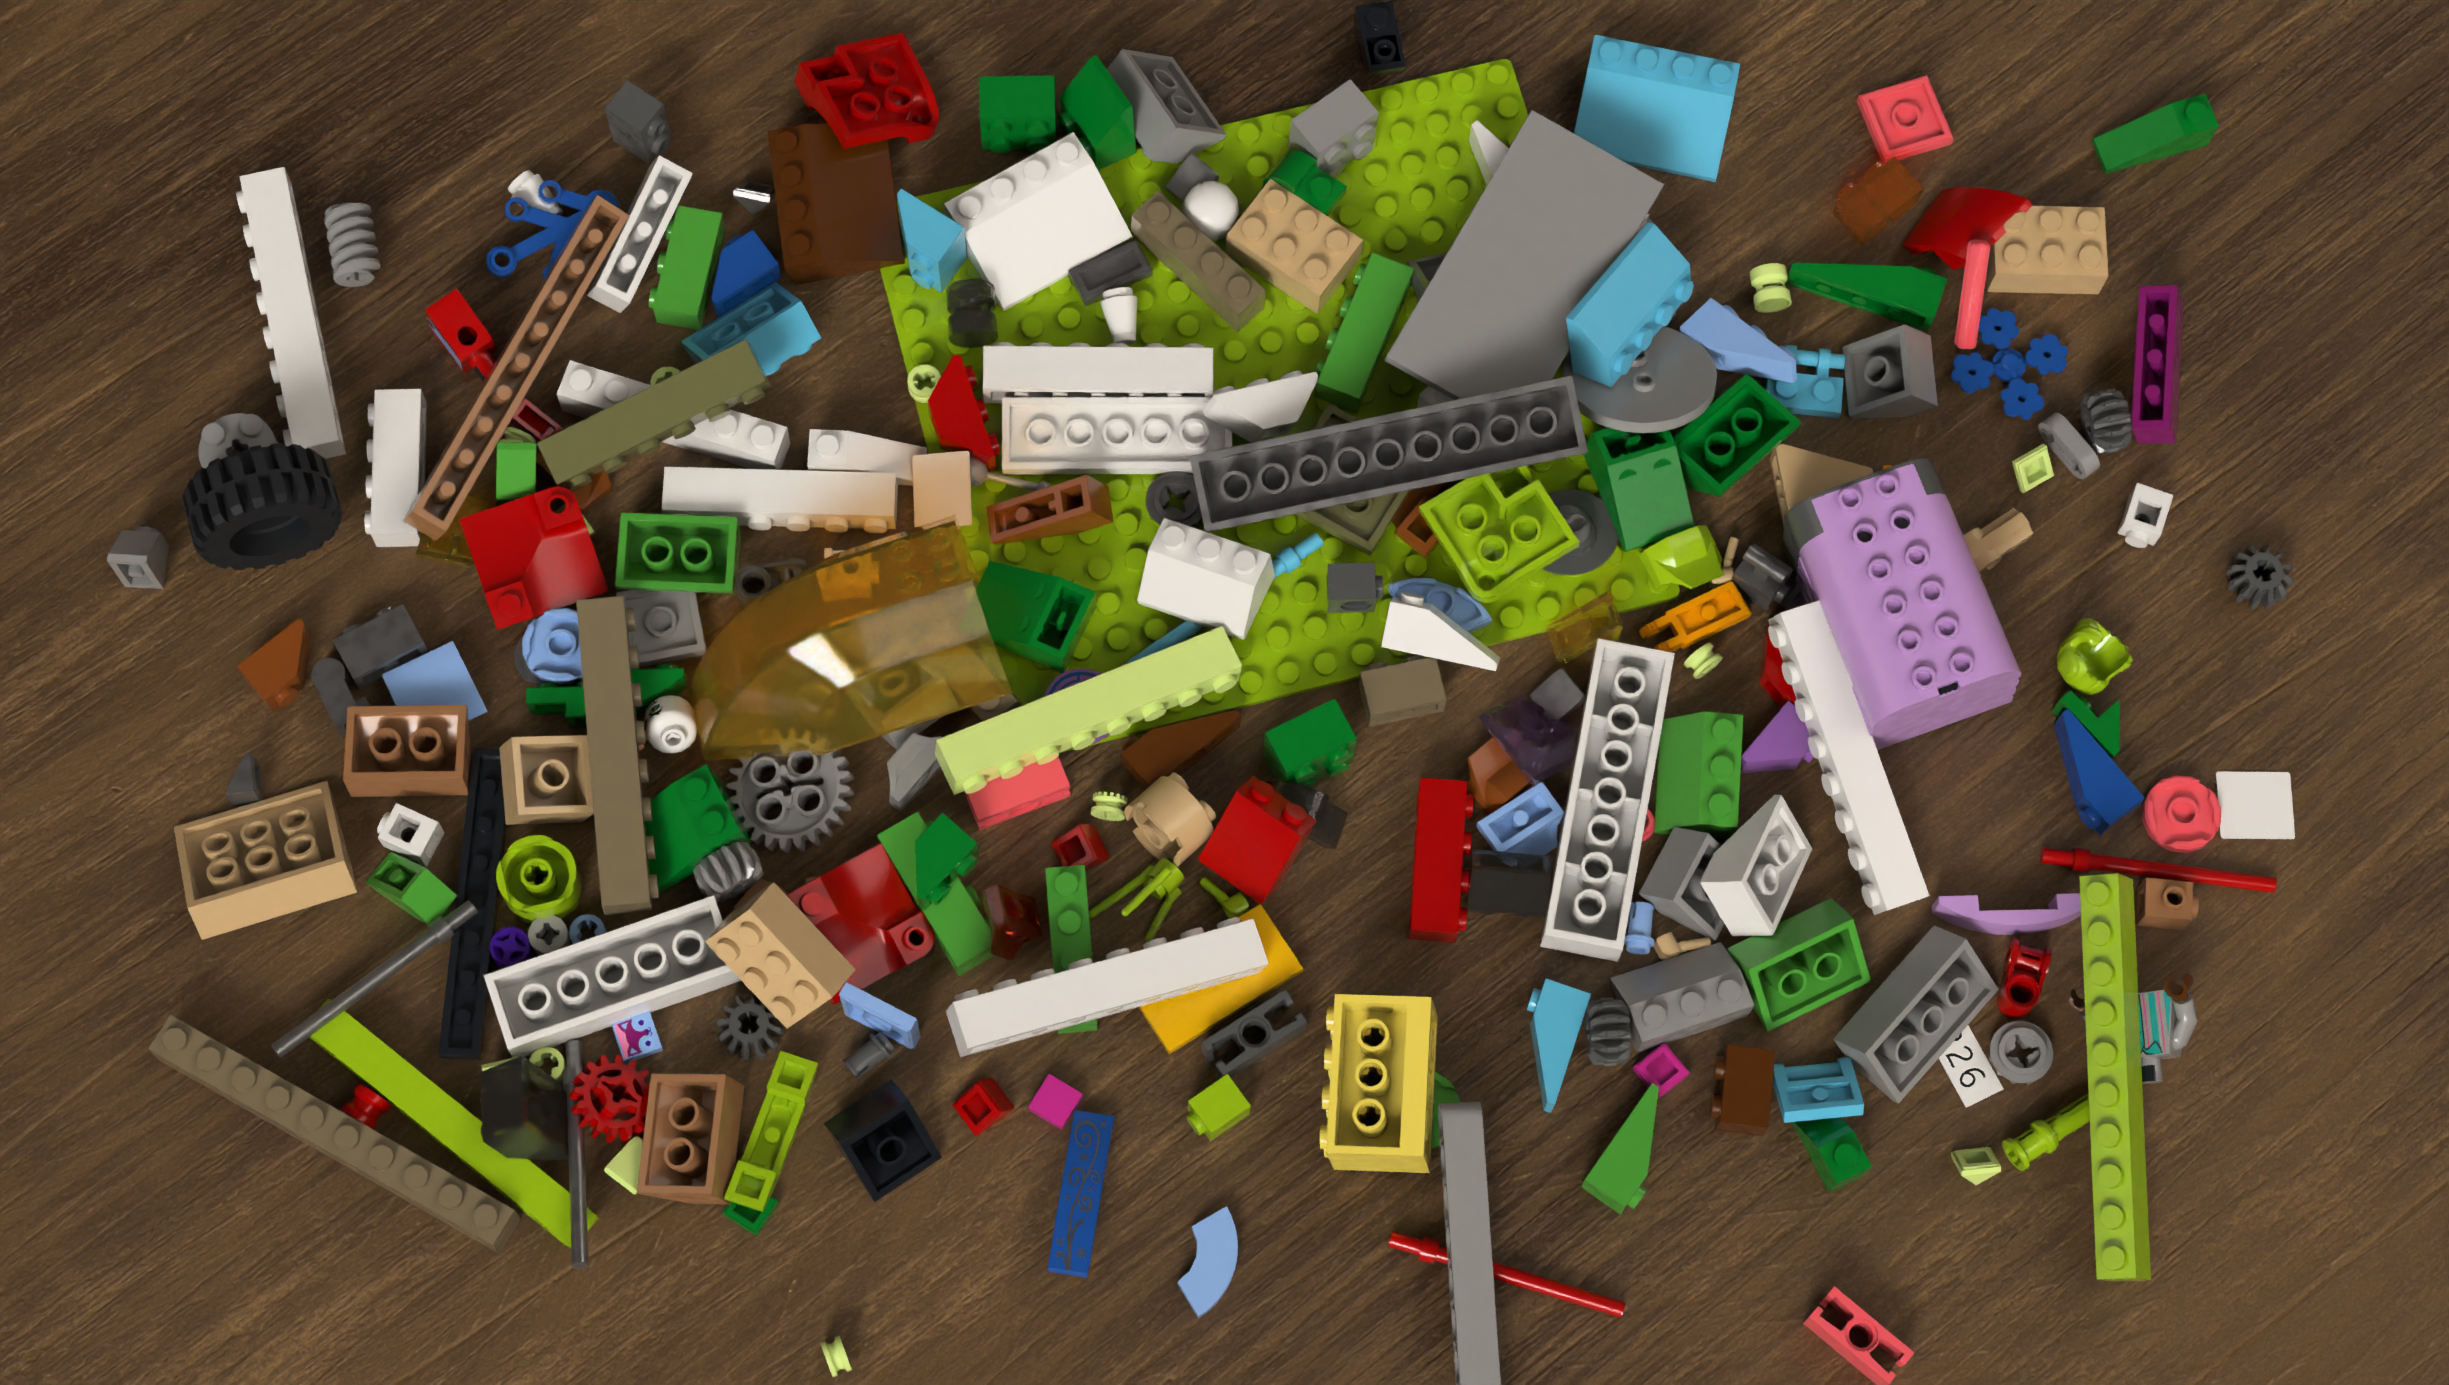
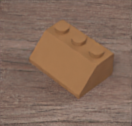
M467 705L347 706L343 781L351 797L468 795L471 747Z
M651 1074L637 1186L638 1194L691 1204L731 1205V1201L725 1200L724 1196L735 1170L744 1085L726 1074Z

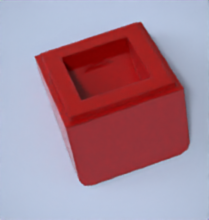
M1080 824L1051 842L1062 867L1085 865V870L1110 858L1096 827L1091 824Z
M991 1077L979 1080L952 1104L975 1137L986 1131L1014 1109L1011 1101Z

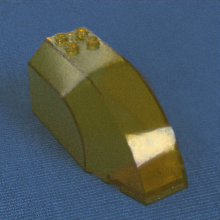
M956 515L831 555L768 591L741 611L711 643L703 655L691 682L689 699L694 709L697 733L704 759L753 758L754 753L775 752L778 757L789 756L790 751L809 750L812 755L827 754L1013 693L973 583L980 579Z

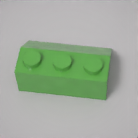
M621 513L615 588L733 594L739 571L742 534L738 517Z
M1704 711L1663 719L1658 746L1654 815L1655 834L1670 835L1673 828L1678 827L1709 833L1714 839L1728 840L1736 832L1739 815L1743 715Z
M1832 898L1778 923L1772 936H1752L1728 948L1729 954L1741 969L1754 1003L1753 1010L1767 1032L1871 981L1854 919Z

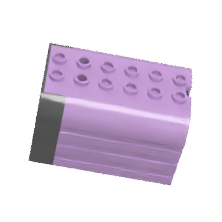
M1915 459L1903 462L1825 490L1801 501L1787 512L1781 545L1789 567L1793 569L1792 574L1796 584L1798 583L1800 587V593L1805 605L1820 601L1852 681V689L1868 732L1873 737L1877 750L2012 702L2013 694H2015L2016 686L2019 683L2018 678L2021 677L2022 673L1930 459Z

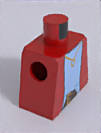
M456 288L425 309L428 326L461 371L466 373L474 369L484 382L496 362L492 356L495 353L494 340ZM473 342L472 345H464L466 343Z

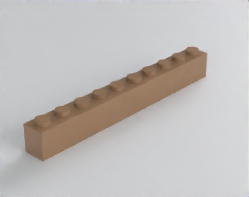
M598 195L586 207L403 519L405 523L436 541L447 531L496 447L497 442H499L630 216L629 214Z

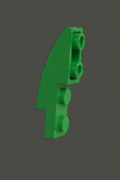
M660 664L655 666L654 669H632L633 683H640L642 693V706L635 707L636 716L645 713L649 705L659 697L677 696L688 688V680L684 668L678 669L676 665ZM583 682L577 683L576 687H560L556 683H541L537 685V688H526V704L531 715L565 714L570 729L587 727Z

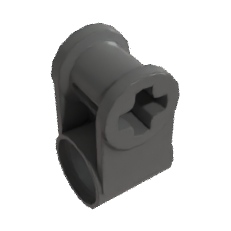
M792 558L775 563L744 567L736 577L739 603L750 611L776 607H796L809 603L812 600V593L807 590L805 571L808 568L806 560ZM791 578L794 580L795 587L791 586ZM750 583H759L764 587L763 590L756 594H750L744 590Z

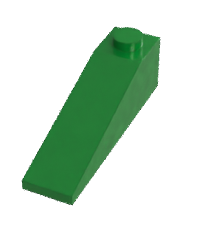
M1793 262L1785 284L1928 332L1935 318L1948 278L1939 276L1932 269H1918L1912 266Z

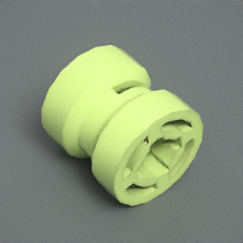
M1779 263L1763 264L1749 272L1751 286L1756 288V294L1753 296L1756 311L1762 313L1778 312L1792 304L1790 290L1785 287V283L1788 280L1785 265Z

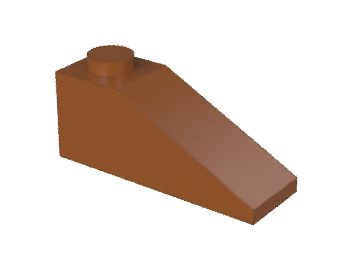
M1088 475L986 507L990 539L993 544L1081 533L1114 522L1109 486Z

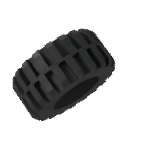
M277 443L267 447H261V445L249 447V450L242 452L237 450L228 453V456L223 459L217 458L209 462L207 468L199 469L195 473L194 478L190 479L187 483L182 497L196 552L210 564L214 563L220 568L232 567L234 570H245V568L253 567L255 570L263 569L268 565L275 564V566L285 564L287 560L293 558L297 560L306 556L307 552L311 550L316 551L322 547L324 541H329L334 536L342 520L340 501L329 463L325 458L308 447L304 449L301 445L291 444L290 446H284L282 443Z

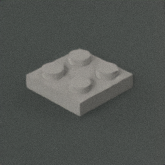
M654 590L616 592L617 596H624L627 608H634L636 631L629 632L630 646L637 645L639 668L708 655L696 592Z

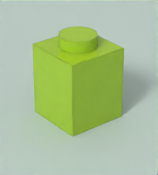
M1226 1074L1188 1101L1187 1110L1190 1114L1186 1118L1199 1136L1205 1133L1211 1142L1250 1115L1251 1105L1230 1076Z

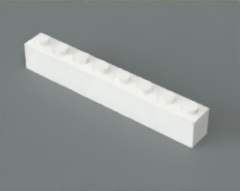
M285 167L239 176L242 190L236 191L237 201L241 213H247L249 224L243 225L244 237L247 246H253L255 258L249 259L254 281L260 280L262 292L256 293L257 303L261 315L267 314L269 326L263 327L264 339L267 348H273L275 360L269 361L274 383H280L282 395H277L276 400L281 418L287 417L289 429L283 430L285 445H301L304 449L308 447L325 459L345 455L346 452L291 180Z
M1818 600L1777 614L1768 620L1770 624L1768 628L1769 637L1773 646L1778 648L1781 654L1784 679L1789 685H1792L1797 699L1795 701L1796 713L1799 719L1805 722L1809 732L1808 745L1813 757L1819 760L1823 772L1821 776L1823 788L1827 795L1833 799L1836 808L1835 821L1837 827L1842 833H1845L1850 847L1848 849L1850 863L1859 872L1863 883L1861 892L1864 902L1869 908H1872L1873 914L1876 915L1930 896L1873 737L1868 732L1852 689V681L1820 601Z
M1234 917L1218 923V929L1204 932L1202 927L1194 928L1180 934L1181 939L1167 943L1165 937L1158 938L1143 944V950L1130 953L1129 948H1122L1108 953L1106 960L1092 963L1091 958H1086L1068 965L1069 970L1055 974L1053 968L1032 974L1030 976L1031 981L1017 984L1016 979H1010L995 984L993 986L994 991L979 995L978 990L975 989L958 994L954 997L955 1002L946 1010V1014L960 1057L1258 974L1269 963L1255 921L1251 919L1241 922L1239 917Z

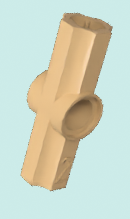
M2012 508L1984 528H1974L1963 536L1978 572L1986 567L1988 570L1992 569L2000 562L2002 556L2031 538L2033 531L2023 513Z

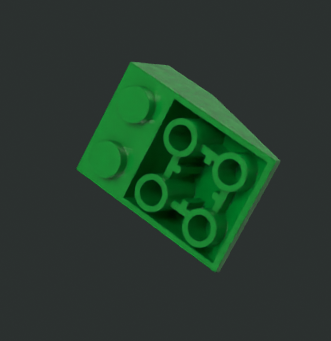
M1605 428L1592 432L1586 442L1588 453L1583 455L1625 552L1657 543L1666 537L1694 527L1678 451L1670 430L1656 433H1631Z
M989 561L957 628L960 631L1047 668L1064 673L1096 608V592L1058 576Z

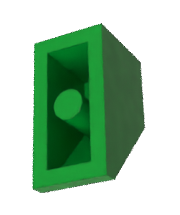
M1841 1117L1792 1122L1828 1193L1864 1177L1872 1168L1854 1131Z

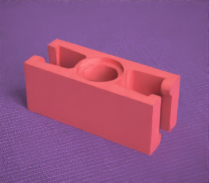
M1059 757L1042 765L1035 762L1023 767V770L1009 779L998 777L988 781L987 785L977 792L965 793L979 830L1065 799L1071 795L1069 791L1070 784Z
M1835 1286L1819 1304L1824 1309L1830 1304L1846 1319L1847 1324L1841 1330L1837 1329L1820 1317L1824 1310L1819 1306L1803 1323L1876 1385H1889L1896 1377L1894 1372H1886L1871 1357L1870 1353L1877 1346L1897 1360L1895 1364L1900 1368L1914 1354L1911 1349ZM1851 1329L1862 1330L1868 1338L1867 1347L1860 1348L1853 1345L1849 1338V1331Z

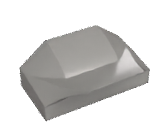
M912 733L887 761L889 804L900 813L941 768L935 756L936 740L942 738L941 736L930 738Z

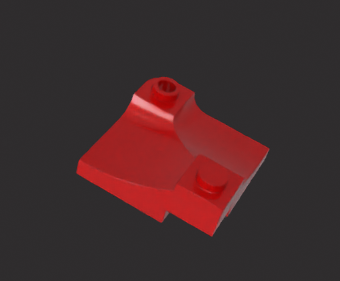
M904 33L836 46L833 56L799 63L794 82L808 110L815 109L821 114L833 130L843 149L897 137H905L909 144L927 140L935 134L939 122L937 101L931 85Z
M551 487L459 519L497 630L542 615L548 610L574 604L576 600H585L609 591L575 495L565 487ZM555 498H561L566 503V508L562 513H554L551 510L550 505Z
M882 843L786 894L856 969L846 982L861 990L925 956L933 947V931L923 912L913 903ZM912 931L917 932L921 937V941L917 946L912 945L909 941V934ZM843 986L829 1000L831 1005L841 1001L839 993Z

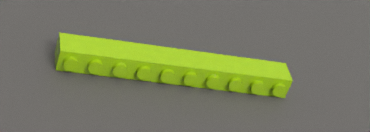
M2119 873L2079 876L2096 1279L2105 1281L2151 1280L2133 879Z

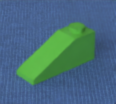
M1654 1083L1645 1092L1581 1186V1188L1620 1215L1627 1205L1635 1209L1647 1192L1642 1183L1648 1175L1659 1087Z

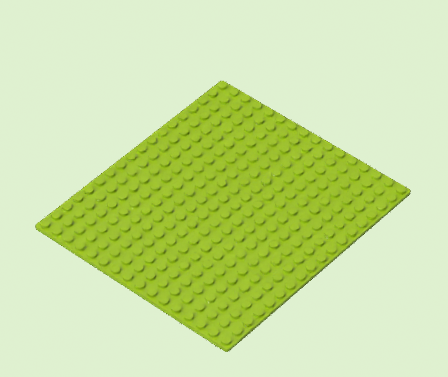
M1508 59L1496 60L1362 92L1378 111L1374 147L1364 158L1360 160L1354 158L1344 165L1343 171L1335 177V179L1347 186L1346 194L1328 215L1329 218L1363 239L1361 259L1318 314L1229 256L1266 290L1264 309L1237 333L1136 239L1153 270V275L1129 286V288L1133 289V296H1136L1138 300L1136 342L1128 346L1144 347L1147 344L1160 343L1167 347H1183L1186 344L1196 343L1205 346V348H1213V392L1227 386H1233L1235 390L1246 388V385L1250 382L1262 378H1267L1268 382L1277 381L1283 375L1298 370L1302 372V375L1314 372L1319 360L1326 362L1330 350L1325 349L1333 327L1340 329L1344 320L1343 317L1339 316L1343 302L1347 295L1354 296L1358 286L1354 285L1353 281L1358 267L1361 263L1367 265L1372 252L1408 266L1407 261L1447 253L1487 187L1469 143L1471 125L1478 120L1503 144L1510 148L1528 117L1511 61ZM1315 103L1220 125L1226 133L1225 138L1194 154L1219 175V183L1227 185L1236 195L1239 206L1237 221L1262 190L1263 180L1285 152L1288 151L1291 120ZM1139 144L1136 145L1135 154L1098 170L1130 232L1131 215L1157 191L1181 211L1182 202L1167 191L1166 186L1185 159L1178 163L1155 162L1144 155L1141 150L1142 146ZM984 181L921 195L916 198L945 215L944 203ZM902 230L901 236L905 264L880 268L907 374L909 375L910 371L916 366L930 365L935 367L942 376L952 356L960 354L964 366L971 365L974 371L977 387L972 388L976 400L983 399L984 401L983 346H992L998 342H1008L1014 346H1030L1033 343L1044 342L1051 344L1053 347H1068L1072 343H1086L1091 347H1106L1108 344L1113 343V338L1100 305L1103 299L1085 307L1069 276L1062 278L1003 311L968 256L942 293L933 287L926 289L916 283L910 274ZM1226 237L1213 241L1226 253ZM1413 284L1407 294L1358 413L1315 397V385L1298 422L1285 435L1277 437L1313 430L1329 403L1359 420L1417 408L1419 394L1428 385L1385 361L1387 354L1418 304ZM1570 349L1552 380L1563 377L1564 363ZM928 377L925 381L917 380L919 390H922L925 386L930 389L932 388L931 378ZM915 401L928 454L946 453V451L940 448L929 416L928 403ZM984 403L989 417V421L984 422L987 434L995 433L1001 453L995 456L996 470L990 472L1002 475V403ZM1580 413L1586 442L1592 432L1608 428L1588 419ZM1232 432V447L1251 443ZM1583 454L1527 465L1535 480L1539 479L1548 494L1560 490H1579L1590 493L1602 500ZM1163 474L1005 475L1037 484L1045 481L1050 486L1088 475L1109 486L1114 522L1081 533L1002 544L991 543L986 507L1034 491L986 479L978 486H971L972 524L948 527L968 605L989 561L1058 576L1096 592V608L1066 671L1086 668L1103 674L1126 665L1129 659L1186 621L1138 604L1137 601L1148 550L1160 527L1158 523L1150 519L1146 507V493L1151 483ZM1464 479L1455 480L1451 482H1453L1456 485ZM1168 491L1170 504L1166 509L1176 507L1184 513L1183 501L1187 496L1177 499ZM1296 514L1208 532L1271 554L1272 561L1276 559L1275 555L1287 546L1293 548L1313 533L1319 535L1324 545L1301 560V566L1289 574L1284 572L1273 579L1245 640L1227 635L1242 664L1239 680L1234 687L1222 693H1216L1215 690L1202 695L1199 701L1187 707H1181L1179 704L1169 708L1164 715L1153 721L1147 722L1145 719L1132 723L1130 728L1123 733L1115 736L1108 735V737L1095 744L1359 679L1361 671H1365L1367 666L1375 663L1385 662L1388 666L1403 663L1402 661L1405 658L1417 654L1381 647L1389 605L1392 600L1388 591V585L1411 578L1436 579L1435 581L1456 588L1460 587L1467 592L1468 590L1441 544L1424 558L1395 534L1396 527L1393 522H1391L1371 556ZM1201 517L1194 528L1205 531ZM1618 539L1617 547L1609 560L1593 571L1580 575H1557L1541 569L1521 581L1513 591L1490 603L1480 602L1492 618V622L1490 625L1470 634L1488 647L1677 599L1680 589L1678 584L1673 583L1656 589L1639 557L1645 549L1654 544L1625 552ZM1375 562V576L1382 575L1383 598L1376 599L1374 612L1328 613L1326 583L1328 564ZM1484 579L1479 585L1483 589H1490L1494 583L1489 579ZM1203 627L1201 630H1199L1186 640L1206 633L1208 631H1211L1213 629ZM977 638L983 659L1024 705L1043 698L1050 683L1056 676L1062 674ZM1070 748V749L1065 750V751H1063V752L1071 751V750H1074V749H1073V748Z

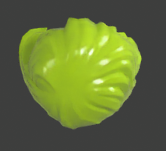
M2083 618L2076 623L2072 631L2059 646L2057 669L2065 682L2073 689L2083 694L2093 695L2104 690L2112 677L2127 669L2131 665L2133 658L2127 651L2128 646L2123 644L2117 636H2111L2109 630L2092 618Z

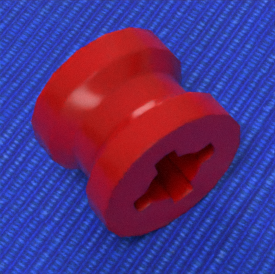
M358 1083L353 1090L354 1097L349 1103H344L340 1111L375 1130L378 1126L377 1119L382 1113L388 1112L391 1104L369 1088Z

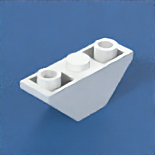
M1298 370L1283 375L1277 381L1268 382L1267 378L1255 380L1242 389L1235 390L1233 386L1223 387L1212 393L1213 397L1202 410L1204 416L1251 443L1285 435L1298 422L1317 383L1318 375L1317 372L1302 375V372Z

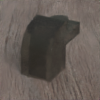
M1264 781L1270 784L1274 791L1291 803L1301 806L1307 814L1317 820L1308 839L1325 849H1336L1348 814L1346 811L1328 801L1329 795L1314 788L1288 781Z

